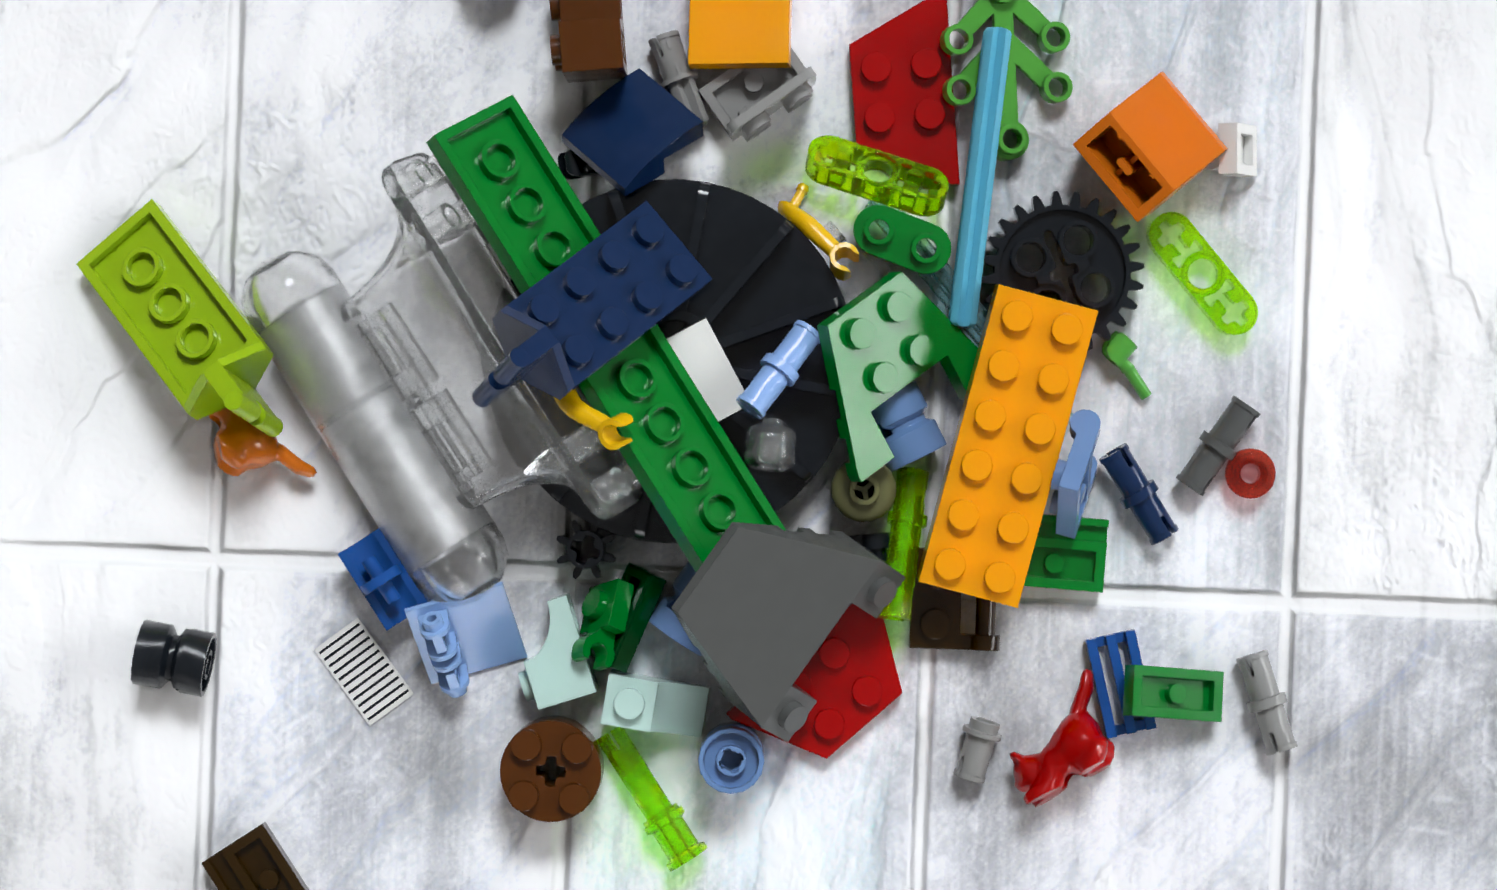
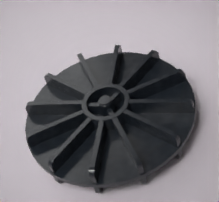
M685 179L652 180L627 196H624L617 189H612L582 204L600 234L604 233L645 201L653 207L712 278L702 290L657 325L667 339L706 318L744 390L762 368L760 361L765 354L773 353L797 320L808 323L818 331V324L835 313L840 307L846 305L836 278L810 240L793 223L773 208L734 189L708 182ZM512 279L507 286L499 311L521 295ZM495 327L491 350L492 371L505 358ZM821 343L814 348L797 371L799 378L795 384L784 388L767 410L762 420L751 416L741 409L719 421V424L775 512L792 500L813 479L827 460L839 438L836 420L841 415L836 391L829 388ZM520 380L495 400L503 427L522 464L536 482L558 503L592 525L614 534L640 541L677 543L619 449L609 450L605 448L598 438V432L568 417L559 408L553 396ZM577 386L576 391L581 400L592 407L580 387Z

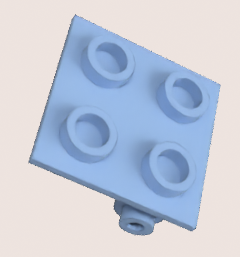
M503 582L404 609L431 684L439 682L441 690L452 698L461 697L467 692L470 673L527 658V653Z

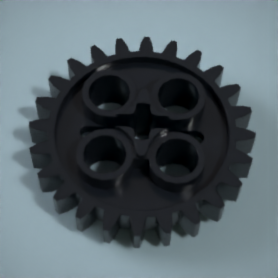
M1054 191L1051 194L1050 206L1047 207L1044 206L1037 195L1031 198L1032 212L1029 214L1021 206L1016 205L1013 211L1018 222L1012 224L1007 220L1000 219L998 225L1006 235L1003 239L989 236L987 242L997 252L996 255L985 256L984 264L993 267V274L982 277L981 283L994 285V287L995 284H1000L1034 294L1048 291L1055 294L1058 300L1068 302L1062 282L1060 280L1052 282L1049 277V272L1056 269V264L1045 242L1044 232L1051 231L1062 265H1072L1075 274L1068 277V283L1078 305L1098 310L1092 334L1096 333L1104 341H1109L1111 336L1106 325L1109 322L1119 327L1126 325L1124 318L1119 313L1120 309L1135 310L1138 306L1127 297L1128 291L1141 290L1144 286L1140 282L1131 279L1132 272L1145 268L1144 263L1130 261L1129 254L1140 248V244H1124L1122 240L1130 230V225H1124L1115 229L1111 223L1117 211L1113 209L1101 217L1097 214L1099 208V199L1094 198L1086 208L1080 207L1079 192H1074L1069 199L1068 205H1063L1059 192ZM1071 227L1082 228L1089 235V249L1083 255L1070 253L1064 245V235ZM1031 244L1040 249L1043 255V262L1036 272H1026L1017 264L1016 254L1022 245ZM1089 274L1099 275L1106 282V296L1100 302L1088 301L1081 292L1082 281ZM993 293L984 299L985 303L991 302ZM1092 336L1088 350L1093 349Z

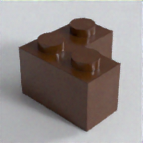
M549 0L551 20L558 21L559 34L550 35L552 65L555 66L556 71H562L568 83L621 79L628 75L622 0Z

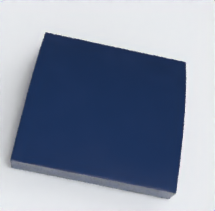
M639 68L615 83L586 107L563 132L562 142L620 193L627 196L665 173L664 159L703 137V121Z

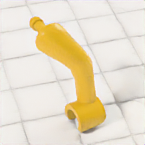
M804 183L798 184L790 202L779 201L777 206L778 213L793 223L811 242L829 256L830 270L835 278L842 281L850 279V270L837 263V261L841 258H849L853 262H859L857 248L851 243H839L814 217L799 208L804 196L809 191V186Z
M576 388L561 400L553 397L559 408L568 417L598 432V438L605 448L617 450L633 442L632 438H625L617 431V427L633 423L632 415L620 413L610 418L582 401Z

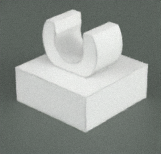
M1238 122L1218 123V132H1213L1228 149L1205 169L1218 171V174L1234 177L1257 176V126Z

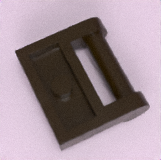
M912 547L909 648L999 651L1000 635H995L996 602L976 597L975 634L960 633L961 593L919 582L917 573L924 547Z

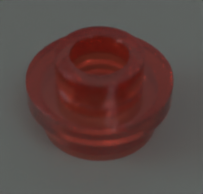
M1253 448L1239 450L1233 461L1228 460L1225 466L1226 483L1230 490L1240 497L1258 498L1266 494L1274 484L1276 476L1274 463L1261 450ZM1246 464H1253L1258 470V477L1252 483H1246L1241 478V469Z

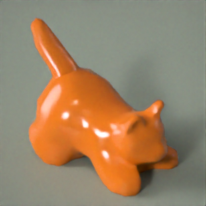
M225 408L208 415L219 426V430L214 438L213 449L217 466L224 473L231 476H240L246 470L262 468L274 461L281 462L297 475L310 478L314 477L317 473L313 466L301 460L287 447L279 443L276 437L266 435L229 409Z

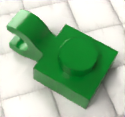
M618 578L589 588V593L582 604V614L584 616L580 634L584 635V637L577 639L572 647L573 661L579 662L589 659L592 648L596 657L593 669L600 671L611 667L615 657V636L625 632L634 585Z

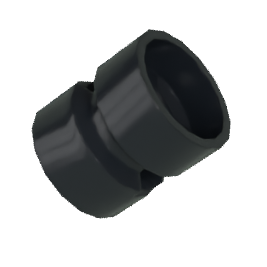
M144 620L138 633L131 667L132 684L160 689L168 681H171L173 688L179 691V693L204 696L215 659L216 633L186 628L179 636L172 624Z

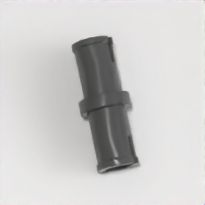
M1236 396L1231 398L1232 401L1208 433L1204 430L1199 437L1203 442L1181 473L1176 476L1178 480L1201 496L1205 494V490L1226 460L1233 461L1237 455L1234 449L1255 419L1260 416L1259 412Z

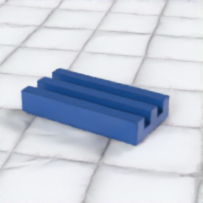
M1134 629L1085 639L1107 739L1117 737V735L1136 733L1144 729L1157 728L1155 718L1142 717V719L1134 720V716H1123L1125 676L1117 643L1126 642L1131 665H1143ZM1107 646L1124 722L1116 725L1114 724L1098 647Z

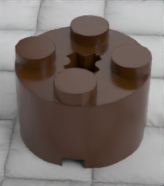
M564 716L541 717L522 727L505 748L500 764L501 784L512 807L532 819L543 822L567 820L584 811L594 799L604 774V757L595 737L579 722ZM550 756L556 757L557 766L565 767L566 772L559 773L556 780L548 779V773L540 771V766L545 765Z

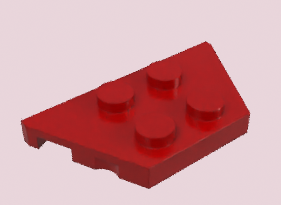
M924 0L849 44L855 143L858 148L893 160L899 165L922 172L950 186H958L960 180L954 106L945 101L942 94L944 83L952 77L951 56L946 54L940 46V36L949 27L947 0Z
M851 603L794 682L817 700V702L809 712L804 725L794 733L787 743L827 759L902 694L882 612L875 618ZM733 705L726 712L730 719L784 741L761 728L736 706Z

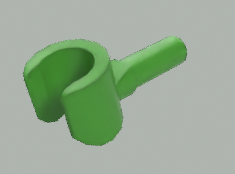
M1114 331L1110 335L1111 339L1103 343L1102 354L1118 367L1122 374H1125L1140 399L1143 400L1151 395V391L1135 366L1128 360L1138 347L1125 334Z

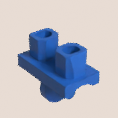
M383 527L378 528L338 554L386 631L407 618L405 608L430 602Z

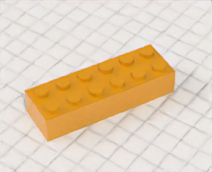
M995 284L918 569L917 578L919 582L1018 608L1098 310Z

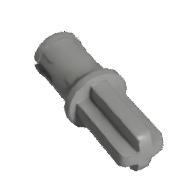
M678 30L656 36L657 39H650L648 43L656 58L663 79L660 86L666 91L668 90L672 96L703 121V127H705L709 118L695 82L699 75L697 71H692L688 65Z

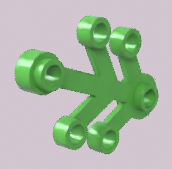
M977 0L957 24L946 28L942 32L940 46L950 56H959L968 52L973 45V34L991 15L992 27H1002L1011 31L1012 37L997 151V160L1010 161L1022 156L1029 144L1028 132L1018 122L1016 67L1039 88L1040 96L1048 103L1056 104L1067 100L1073 90V84L1068 75L1062 72L1053 73L1014 35L1013 16L1037 36V44L1045 53L1054 54L1064 50L1070 42V32L1063 23L1050 22L1028 0ZM1049 29L1056 30L1060 35V43L1057 47L1050 45L1047 41L1046 34ZM952 31H957L963 36L964 44L961 49H956L950 44L949 36ZM981 50L959 75L949 78L944 83L942 94L948 104L956 107L971 102L975 97ZM1052 79H1057L1062 84L1063 90L1059 97L1052 95L1049 90V83ZM956 81L961 82L966 87V96L962 100L957 99L952 93V85ZM1007 130L1012 131L1017 137V144L1013 149L1008 148L1003 142V135Z

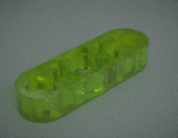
M825 135L817 137L808 147L805 171L816 183L918 216H933L944 208L949 182L947 177L938 169L836 136ZM826 158L832 159V163L825 162ZM851 165L855 166V171L850 170ZM869 170H878L885 173L889 180L876 182L867 178L864 173ZM899 180L904 182L903 187L898 186ZM921 189L928 190V194L920 192Z
M1166 212L1154 218L1146 232L1149 248L1211 324L1225 335H1240L1249 331L1258 318V307L1255 300L1190 220L1177 212ZM1163 222L1169 227L1176 224L1181 227L1182 232L1179 233L1178 239L1186 249L1190 248L1193 242L1200 249V251L1188 255L1181 262L1179 268L1172 260V258L1181 255L1178 249L1171 243L1163 247L1158 241L1163 234L1159 228ZM1198 259L1209 261L1216 270L1215 281L1210 287L1205 289L1195 287L1188 278L1190 265ZM1225 280L1231 286V290L1222 294L1230 303L1242 302L1246 307L1241 313L1242 318L1245 320L1242 325L1235 321L1227 324L1223 321L1221 317L1227 311L1219 299H1215L1211 306L1204 300L1205 296L1216 293L1223 286Z

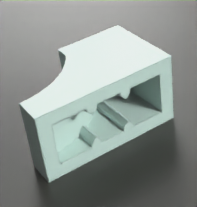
M569 593L547 601L550 624L546 641L536 656L527 658L524 661L526 670L518 673L526 700L535 699L538 710L595 693L599 689L590 658L579 662L572 660V647L575 641L583 636L580 634L581 629Z
M611 670L608 676L600 724L644 732H666L701 737L710 686Z

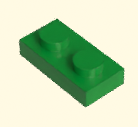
M1125 665L1123 716L1222 722L1224 672Z

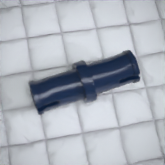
M1127 443L1114 448L1106 453L1107 455L1099 459L1122 494V497L1119 499L1125 509L1130 508L1148 536L1151 545L1160 543L1170 537L1171 533L1178 531L1177 524H1174L1155 493L1159 489L1153 479L1147 480L1131 454Z

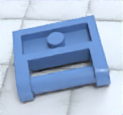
M1079 410L1072 415L1069 431L1074 441L1067 461L1061 459L1057 461L1051 481V489H1054L1049 512L1057 514L1055 534L1073 539L1076 537L1097 472V461L1093 456V452L1100 434L1101 421L1099 416L1091 410Z

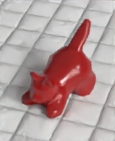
M1085 669L1082 672L1069 715L1059 724L1044 749L1040 753L1032 755H1021L1017 752L1010 753V758L1014 763L1015 787L1025 793L1023 798L1028 805L1032 803L1035 807H1038L1050 801L1067 788L1068 782L1073 775L1091 777L1111 765L1114 758V744L1103 735L1098 722L1087 711V706L1094 690L1091 670Z

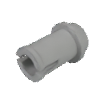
M971 716L969 724H964L962 728L966 732L957 767L953 772L954 775L975 783L985 782V774L995 741L999 742L1002 738V735L998 733L1000 724L985 718Z

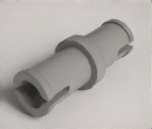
M1263 650L1256 654L1253 653L1240 657L1236 661L1239 664L1251 701L1246 703L1248 712L1255 714L1266 748V755H1273L1278 751L1279 753L1287 751L1298 745L1294 739L1283 705L1288 702L1285 692H1279L1268 658V650Z

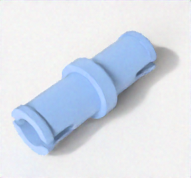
M797 320L773 353L765 354L760 361L762 368L745 391L736 399L738 405L745 412L762 420L767 410L784 388L795 384L799 378L797 371L814 348L820 344L818 331L808 323Z

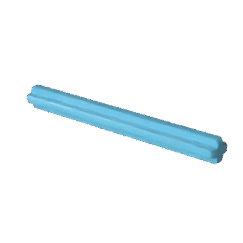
M987 27L983 31L948 315L951 324L957 327L970 328L974 327L977 323L1012 37L1011 31L1002 27Z

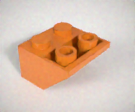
M1163 71L1115 107L1073 143V146L1137 222L1158 209L1228 149Z

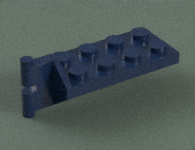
M645 201L502 308L492 318L505 358L473 391L472 399L474 403L479 407H488L520 380L561 400L702 290L712 280L711 276L653 207Z

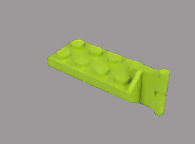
M151 199L76 263V265L188 415L199 420L227 408L270 437L278 436L283 430V423L276 417L256 390L274 353L164 209Z

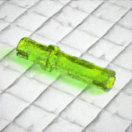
M904 467L897 469L896 498L893 503V511H889L887 516V523L891 527L886 563L906 578L897 589L892 602L884 607L878 616L887 620L911 621L919 543L922 529L927 527L928 517L924 515L930 472L920 468Z

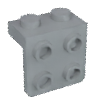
M791 48V68L728 69L698 91L732 141L742 135L748 142L772 125L769 116L784 106L786 111L790 113L813 96L812 92L814 90L812 86L816 82V73L811 66L805 68Z

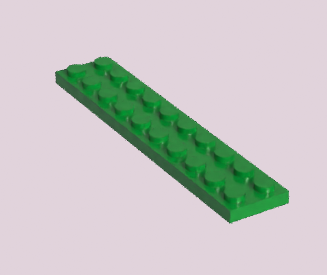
M513 95L440 131L426 142L521 294L601 235ZM658 325L650 329L579 385L592 408L610 418L620 413L632 415L633 423L617 427V431L625 438H632L633 442L619 448V451L695 572L700 568L732 522L775 525L784 531L786 530Z

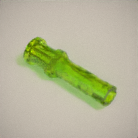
M616 727L610 733L619 745L620 750L616 747L608 733L595 741L600 745L636 805L647 821L643 823L645 827L643 830L647 836H654L669 860L666 867L671 872L705 851L708 847L704 841L698 842L682 817L685 813L681 805L678 806L677 802L674 804L670 803L626 730Z

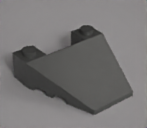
M732 522L671 608L692 644L703 655V663L707 670L716 677L720 684L718 688L723 697L761 728L788 742L794 733L804 725L809 712L817 702V700L794 682L851 603L877 618L884 607L892 602L897 589L906 577L842 531L830 530L829 534H818L810 528L798 527L797 531L794 532L784 531L775 525Z

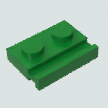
M1043 514L1024 586L1103 593L1109 520L1082 517L1076 537L1073 539L1055 534L1057 515Z

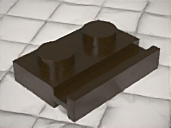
M266 822L201 863L218 890H309Z

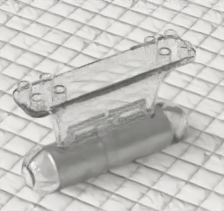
M416 153L393 161L382 171L381 180L383 187L397 211V235L384 263L358 292L350 297L333 268L319 255L301 251H281L262 261L245 281L241 305L247 320L274 353L271 359L417 589L429 601L439 602L451 608H456L479 601L493 586L501 582L505 576L509 552L502 533L484 507V503L509 491L526 486L559 484L576 491L590 512L596 517L606 520L613 518L640 501L643 496V489L619 449L609 450L605 448L598 438V432L568 417L559 408L553 396L527 382L520 380L488 407H479L474 403L472 399L473 391L505 358L492 318L520 295L488 247V240L434 154L429 156L425 153ZM577 386L576 391L581 400L592 407Z

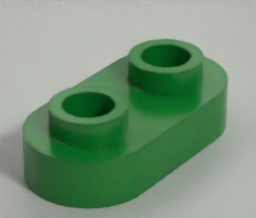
M886 205L869 206L855 220L853 228L854 239L860 249L867 254L919 274H932L939 271L950 258V239L947 233L935 224ZM877 220L885 222L889 228L888 235L881 240L874 239L869 233L870 224ZM922 239H930L936 246L935 254L930 258H923L917 253V243Z

